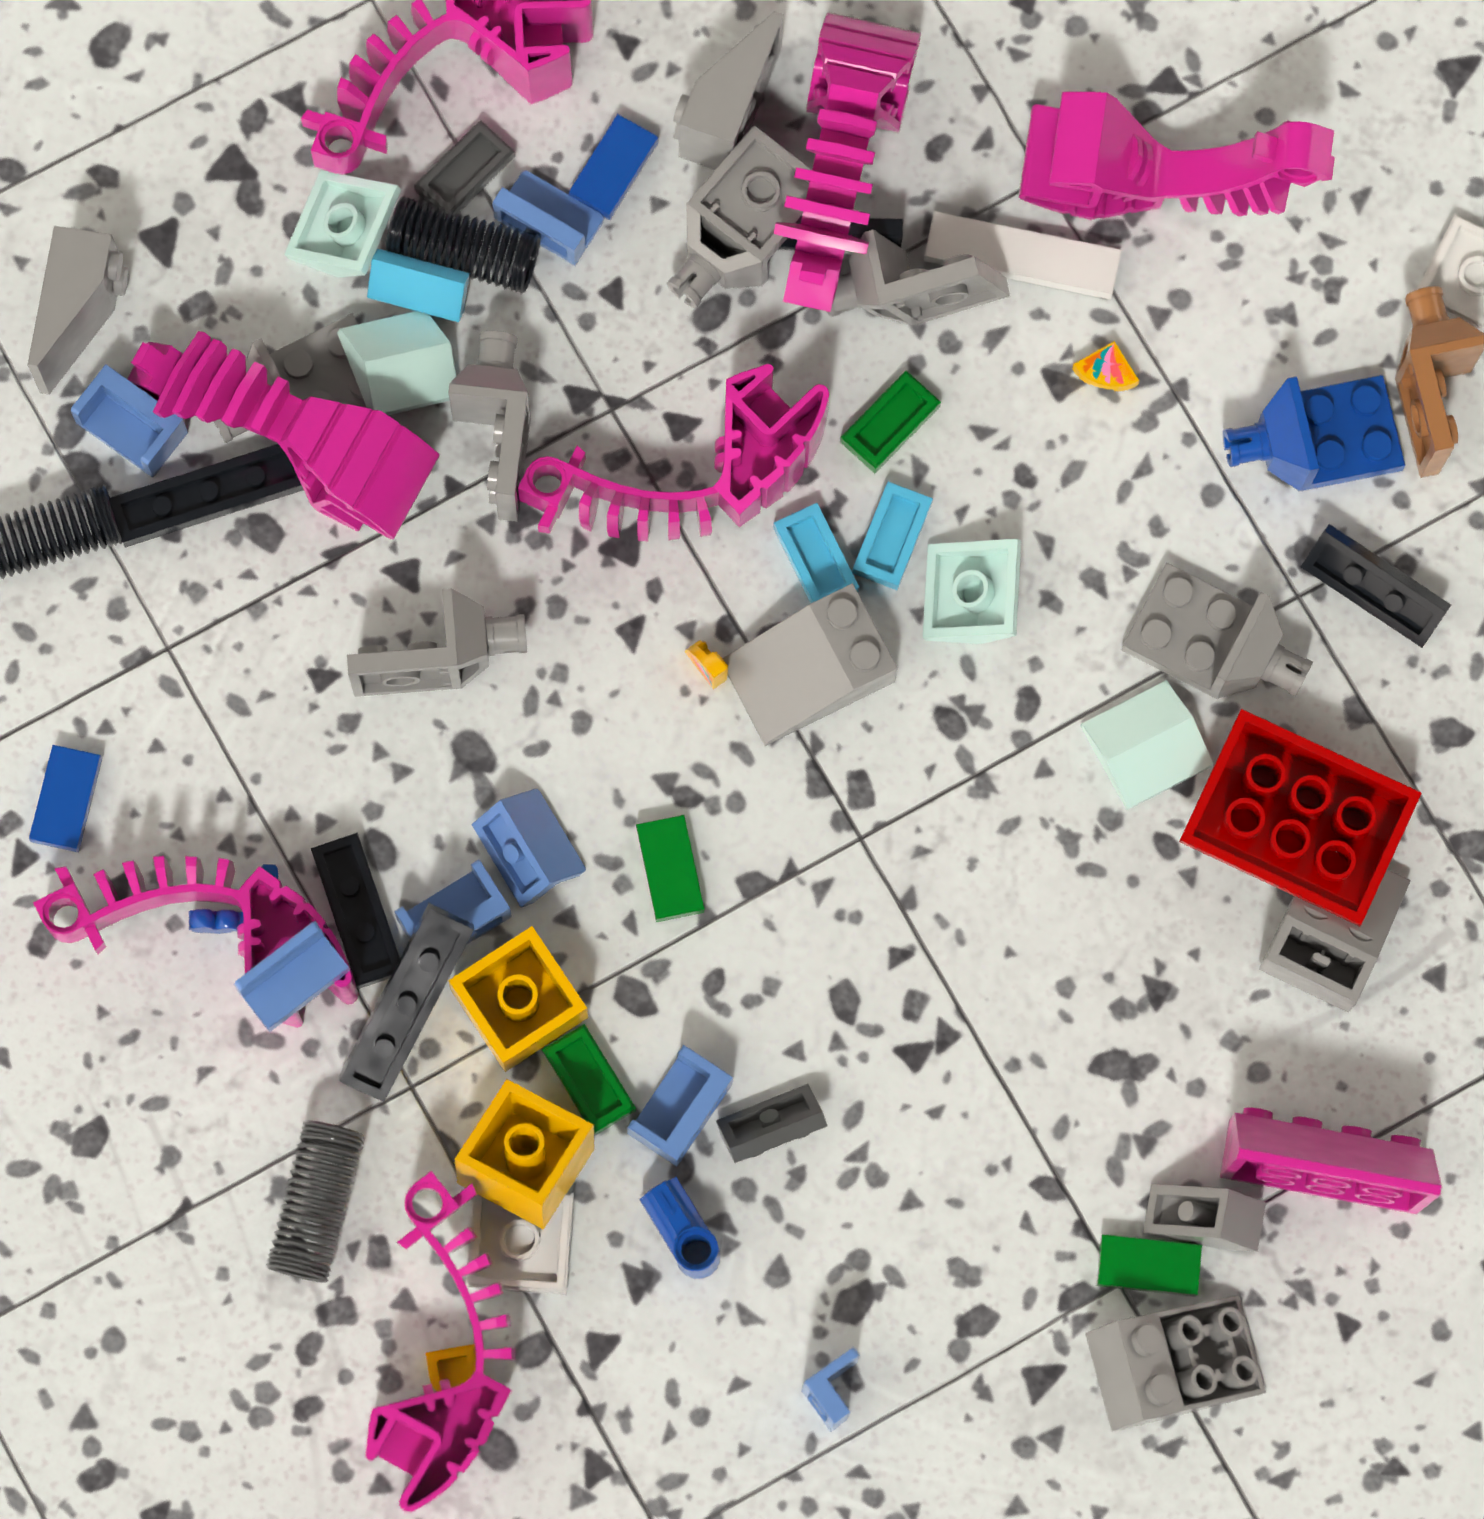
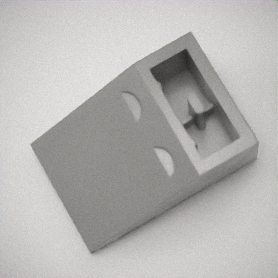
M1387 869L1360 927L1293 896L1259 970L1349 1013L1358 1002L1411 880Z
M1239 1295L1118 1320L1085 1333L1111 1431L1152 1423L1266 1393Z

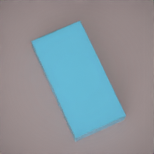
M377 248L371 262L367 298L459 322L465 309L470 273Z
M887 482L852 573L898 590L932 505L933 498Z
M818 503L773 523V529L810 603L852 583L856 591L859 592L860 587Z

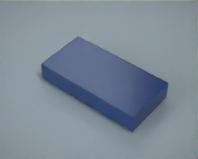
M617 114L569 190V195L599 212L608 220H611L659 143V137Z
M52 745L29 835L30 842L79 853L102 762L101 755Z

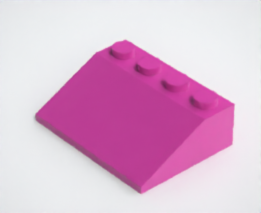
M1252 1107L1243 1108V1114L1235 1112L1229 1119L1220 1178L1411 1214H1418L1441 1194L1442 1184L1434 1150L1420 1147L1421 1140L1418 1138L1391 1135V1140L1386 1141L1371 1138V1130L1356 1126H1342L1341 1132L1322 1129V1121L1308 1117L1296 1116L1293 1117L1292 1123L1273 1120V1112Z

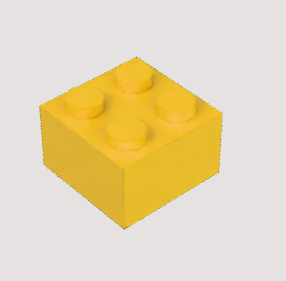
M533 926L448 980L451 992L505 1072L588 1018L586 1005Z
M506 1079L455 1158L457 1184L466 1188L472 1183L476 1194L544 1230L595 1150L594 1125Z

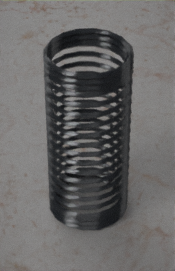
M405 196L399 199L390 221L385 251L432 263L433 253L438 243L437 254L433 263L465 272L466 262L471 252L470 264L466 270L467 273H470L471 280L478 277L479 282H482L486 279L487 284L494 282L496 287L502 284L504 289L510 287L511 291L515 290L516 293L520 292V294L527 290L540 247L539 234L535 235L534 233L530 234V232L524 231L519 239V229L517 228L513 231L510 239V226L505 228L502 236V224L497 226L494 233V222L489 223L486 230L487 222L485 219L478 226V218H473L470 223L469 214L464 216L462 220V214L459 212L453 220V210L448 211L445 217L446 210L444 207L437 214L436 205L432 206L429 211L428 202L423 204L421 208L420 200L415 201V199L406 198ZM412 238H413L412 249H411V252H410L409 255H408V247H409V245H410V243H411V240H412ZM421 240L420 252L416 257V250ZM429 243L428 255L424 260V253ZM446 246L445 258L441 264V256ZM455 246L453 261L449 266V259ZM463 249L461 264L457 269V261ZM480 252L478 267L474 273V265ZM488 255L486 270L482 275V267ZM505 257L503 273L498 281L499 271ZM514 257L511 276L507 282V273ZM496 258L495 269L490 278V271Z
M102 484L101 487L97 486V488L89 489L97 523L86 492L81 491L89 527L76 493H73L72 497L81 531L69 497L65 495L64 501L73 535L59 498H56L55 501L65 538L53 504L48 500L47 505L57 542L44 505L40 503L38 506L48 543L36 509L31 505L30 510L40 547L27 510L23 508L22 514L32 551L18 511L15 510L13 514L24 554L16 536L10 514L6 513L5 518L16 558L0 516V532L7 555L6 559L0 543V578L4 579L6 577V571L9 576L13 577L15 573L14 568L19 574L22 573L23 567L29 572L32 568L31 563L36 569L39 568L40 562L46 567L48 558L51 563L55 564L57 560L56 555L62 562L65 559V553L69 559H72L73 550L79 557L82 549L86 554H89L90 545L97 552L99 548L98 542L103 549L106 548L107 543L110 547L113 544L116 546L118 543L122 544L106 485Z

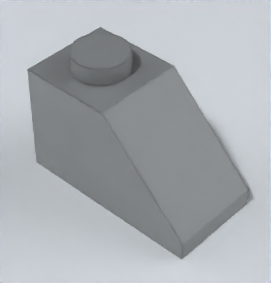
M1151 1184L1143 1233L1217 1249L1258 1252L1266 1202L1226 1188Z

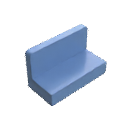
M523 171L510 191L502 187L492 202L494 219L506 226H510L513 230L518 228L520 234L524 231L530 232V234H539L540 246L576 266L604 222L602 214L529 171Z
M532 789L499 800L471 824L521 908L535 903L556 884L579 877L586 871L583 862L538 789Z
M314 921L234 982V985L266 1029L271 1032L347 974L350 968L326 939L319 925Z
M855 1347L806 1380L801 1390L830 1432L847 1421L851 1413L830 1382L857 1364L860 1354Z

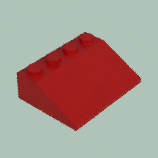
M1241 709L1179 842L1360 927L1422 792Z

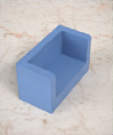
M106 364L71 408L76 424L152 478L188 434L182 418L175 414L166 418L157 416L153 413V410L158 401Z
M480 860L471 864L472 871L410 910L406 911L402 906L394 911L397 921L409 940L428 903L474 924V931L467 944L512 917L509 905Z
M683 1045L677 1053V1060L636 1120L632 1119L628 1125L627 1134L677 1167L731 1088L733 1077Z

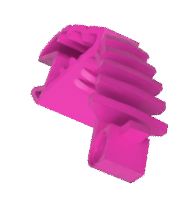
M422 0L414 1L411 3V14L416 27L419 29L417 33L412 35L397 15L388 21L387 32L392 46L398 51L395 55L373 33L366 40V50L370 65L356 54L350 61L349 78L351 82L341 77L337 86V103L343 117L326 111L323 115L308 109L301 117L303 127L318 131L311 148L314 167L335 174H347L359 167L367 148L387 154L388 142L386 135L374 132V129L388 99L400 80L414 64L434 47L448 39H456L468 44V47L475 54L480 55L484 62L498 72L531 105L571 88L573 82L570 48L567 45H563V43H586L591 41L593 38L592 1L446 0V14L435 20L431 17ZM346 139L352 142L351 147L342 153H336L328 149L335 140Z
M827 13L819 35L818 52L813 68L806 108L807 113L818 115L817 123L822 128L819 140L808 138L806 145L807 151L816 154L812 171L796 167L794 178L810 181L806 199L787 195L784 205L787 208L803 211L801 224L776 222L774 234L797 240L796 249L790 264L783 302L830 312L837 290L845 250L867 254L869 242L848 235L851 222L868 225L869 213L854 210L857 192L871 194L873 184L860 181L863 165H873L875 152L867 151L869 139L875 135L876 128L898 133L900 131L909 93L908 85L919 47L920 32Z
M1062 92L1060 108L1044 105L1032 106L1019 198L1048 210L1062 214L1068 213L1071 216L1088 220L1120 216L1128 212L1136 213L1159 209L1165 198H1179L1182 208L1186 212H1196L1199 197L1203 198L1208 212L1212 215L1223 214L1225 200H1227L1231 212L1237 216H1246L1249 205L1252 212L1259 216L1268 214L1269 208L1271 212L1279 215L1285 212L1290 183L1306 187L1319 180H1332L1335 157L1331 156L1334 130L1309 122H1292L1288 120L1268 132L1262 133L1257 131L1254 138L1242 140L1239 143L1209 149L1172 151L1155 140L1119 100L1109 93Z
M198 331L183 354L171 345L142 342L131 362L134 367L127 380L158 401L153 410V413L157 416L166 418L175 414L183 419L196 416L199 420L206 423L220 419L227 426L232 428L242 427L277 442L291 461L311 506L321 514L358 532L362 525L365 524L381 535L393 540L440 456L437 451L406 427L401 426L399 422L382 411L350 404H341L340 402L311 396L302 400L290 394L289 382L279 376L272 386L268 385L267 369L264 365L254 362L246 373V356L241 351L233 348L227 356V346L216 339L211 341V337L205 332Z
M770 364L726 379L725 436L719 437L715 441V452L718 455L715 456L714 461L715 469L722 473V475L713 487L696 491L657 492L620 485L581 470L586 460V454L580 447L576 446L568 463L549 456L534 460L527 468L518 486L519 501L544 512L538 524V532L542 533L551 532L557 518H560L574 487L584 491L579 502V521L581 527L588 531H592L599 499L611 502L607 512V533L609 537L620 539L624 506L639 509L637 519L638 541H649L650 511L669 513V540L680 539L679 513L696 511L700 537L711 535L712 522L708 508L719 506L738 527H741L758 515L761 507L768 508L783 497V492H789L802 477L804 468H808L821 443L827 423L828 388L821 384L815 385L790 408L773 390L774 368ZM550 475L560 480L561 485L558 489L550 493L540 492L535 487L537 480L543 476Z
M154 856L159 888L146 891L144 878L134 860L124 862L122 865L133 896L119 900L111 879L105 870L102 869L93 875L108 905L92 914L67 867L54 868L63 888L33 902L43 924L55 939L63 943H73L89 937L98 955L106 948L99 932L100 930L120 920L153 908L174 903L203 901L232 904L238 906L243 911L244 923L237 926V937L244 940L238 943V954L244 957L245 974L314 921L322 929L326 939L349 966L334 933L328 928L326 921L310 903H306L304 897L288 886L283 887L280 880L260 866L239 890L232 889L231 885L235 874L234 862L229 859L218 858L215 885L203 884L204 869L201 860L198 857L185 856L187 884L173 886V872L168 860L164 856ZM73 906L78 909V918L71 926L62 928L54 925V916L62 907ZM351 969L328 987L336 997L347 1005L353 1004L358 999L359 993ZM297 1011L284 1021L283 1024L298 1028L302 1026L303 1021Z
M432 1171L413 1184L407 1191L404 1200L405 1211L415 1228L397 1241V1244L407 1250L424 1237L453 1278L465 1302L472 1325L476 1350V1369L471 1378L457 1387L451 1388L449 1378L439 1381L441 1391L433 1392L431 1383L422 1385L424 1395L373 1408L371 1411L365 1457L369 1461L380 1457L413 1476L399 1500V1505L405 1512H413L445 1492L458 1479L457 1472L464 1473L480 1452L478 1446L485 1445L495 1424L491 1418L499 1416L512 1391L483 1374L484 1359L515 1360V1347L484 1350L482 1331L511 1327L510 1315L504 1314L479 1322L474 1303L504 1294L501 1283L493 1284L470 1294L462 1279L492 1266L493 1263L489 1253H484L460 1269H457L449 1254L468 1245L477 1238L472 1228L467 1227L444 1247L431 1233L432 1230L476 1196L474 1186L471 1183L452 1198ZM423 1190L436 1192L442 1200L441 1211L432 1218L420 1217L413 1209L414 1197Z

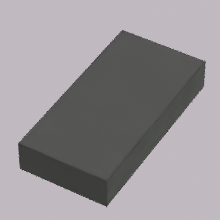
M480 120L414 185L415 192L431 206L436 205L437 212L444 207L446 210L445 217L450 210H453L455 217L515 158V151Z

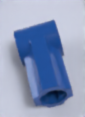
M677 1177L660 1183L640 1198L641 1204L677 1261L679 1269L686 1276L693 1279H703L717 1270L721 1257L717 1240L709 1231ZM702 1241L711 1248L709 1258L704 1263L698 1265L688 1263L683 1258L685 1248L692 1242Z

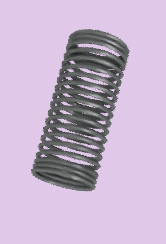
M308 1120L303 1122L304 1126L301 1127L303 1131L300 1132L299 1138L302 1143L297 1144L300 1151L294 1153L298 1160L292 1162L295 1169L290 1171L293 1177L288 1179L291 1186L285 1188L289 1195L283 1197L286 1204L281 1205L284 1212L279 1214L280 1219L283 1221L276 1223L280 1230L274 1232L277 1239L272 1240V1243L276 1247L269 1249L271 1253L268 1254L270 1258L267 1259L268 1263L266 1266L272 1271L288 1276L326 1283L329 1281L327 1277L330 1276V1267L312 1260L332 1263L334 1262L332 1258L293 1249L280 1243L297 1245L333 1255L336 1252L332 1248L294 1240L284 1235L298 1236L331 1246L338 1245L336 1240L296 1231L286 1226L299 1227L332 1237H339V1232L297 1222L287 1217L301 1218L339 1229L343 1226L339 1222L301 1214L289 1208L301 1209L321 1216L343 1220L345 1217L341 1213L303 1205L293 1200H302L339 1211L347 1210L345 1205L304 1196L294 1191H303L340 1202H348L350 1200L347 1196L305 1187L296 1182L309 1183L317 1187L346 1194L352 1191L348 1187L307 1178L298 1173L310 1174L346 1185L354 1184L350 1178L311 1170L301 1165H311L346 1176H355L354 1170L329 1163L312 1161L303 1156H312L334 1164L356 1168L358 1166L357 1162L343 1157L359 1159L360 1155L354 1151L363 1149L362 1145H364L363 1140H365V1137L359 1132L341 1126ZM304 1147L316 1148V1149H319V1150H322V1151H325V1152H328V1153H332V1154H335V1155L343 1156V1157H338V1156H334V1155H330V1154H325V1153L313 1152V1151L308 1150V1149H306V1148H304ZM278 1252L295 1254V1255H298V1256H301V1257H296V1256H292V1255L282 1254V1253H278Z

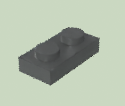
M809 1084L716 1120L721 1137L734 1163L759 1156L767 1150L795 1139L804 1138L812 1132L827 1127L823 1111Z

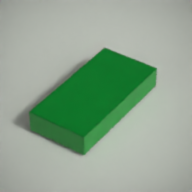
M906 370L840 437V443L875 474L941 407V401Z
M685 815L636 824L656 922L704 913L705 909Z
M585 1024L542 1049L544 1056L582 1118L594 1125V1136L636 1111L635 1105Z
M1102 1234L1096 1286L1196 1297L1199 1287L1202 1245Z

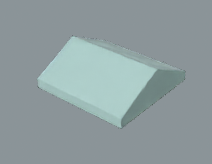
M320 170L284 255L290 260L338 278L366 275L402 189L394 184Z
M415 311L338 330L337 334L367 408L391 415L450 401L448 394L449 384L456 377L451 343L429 314Z
M1019 539L928 544L923 639L926 641L983 644L1016 636L1021 541Z
M1167 680L1080 725L1126 810L1153 798L1214 765L1193 716Z

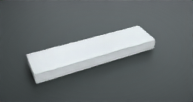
M934 211L924 261L944 265V261L950 257L969 254L977 257L1008 279L1111 300L1121 249Z

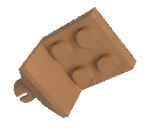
M1439 286L1421 288L1406 295L1405 302L1409 308L1413 326L1405 341L1395 376L1420 478L1439 474L1448 457H1450L1454 444L1458 443V430L1453 415L1446 416L1442 398L1446 397L1444 378L1471 373L1484 351V333L1460 317L1450 319L1444 305L1442 287Z

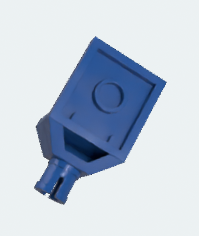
M1383 375L1300 391L1297 376L1287 378L1262 411L1257 423L1235 429H1223L1224 450H1230V454L1226 455L1230 467L1258 460L1266 461L1269 472L1299 492L1401 472L1405 468Z

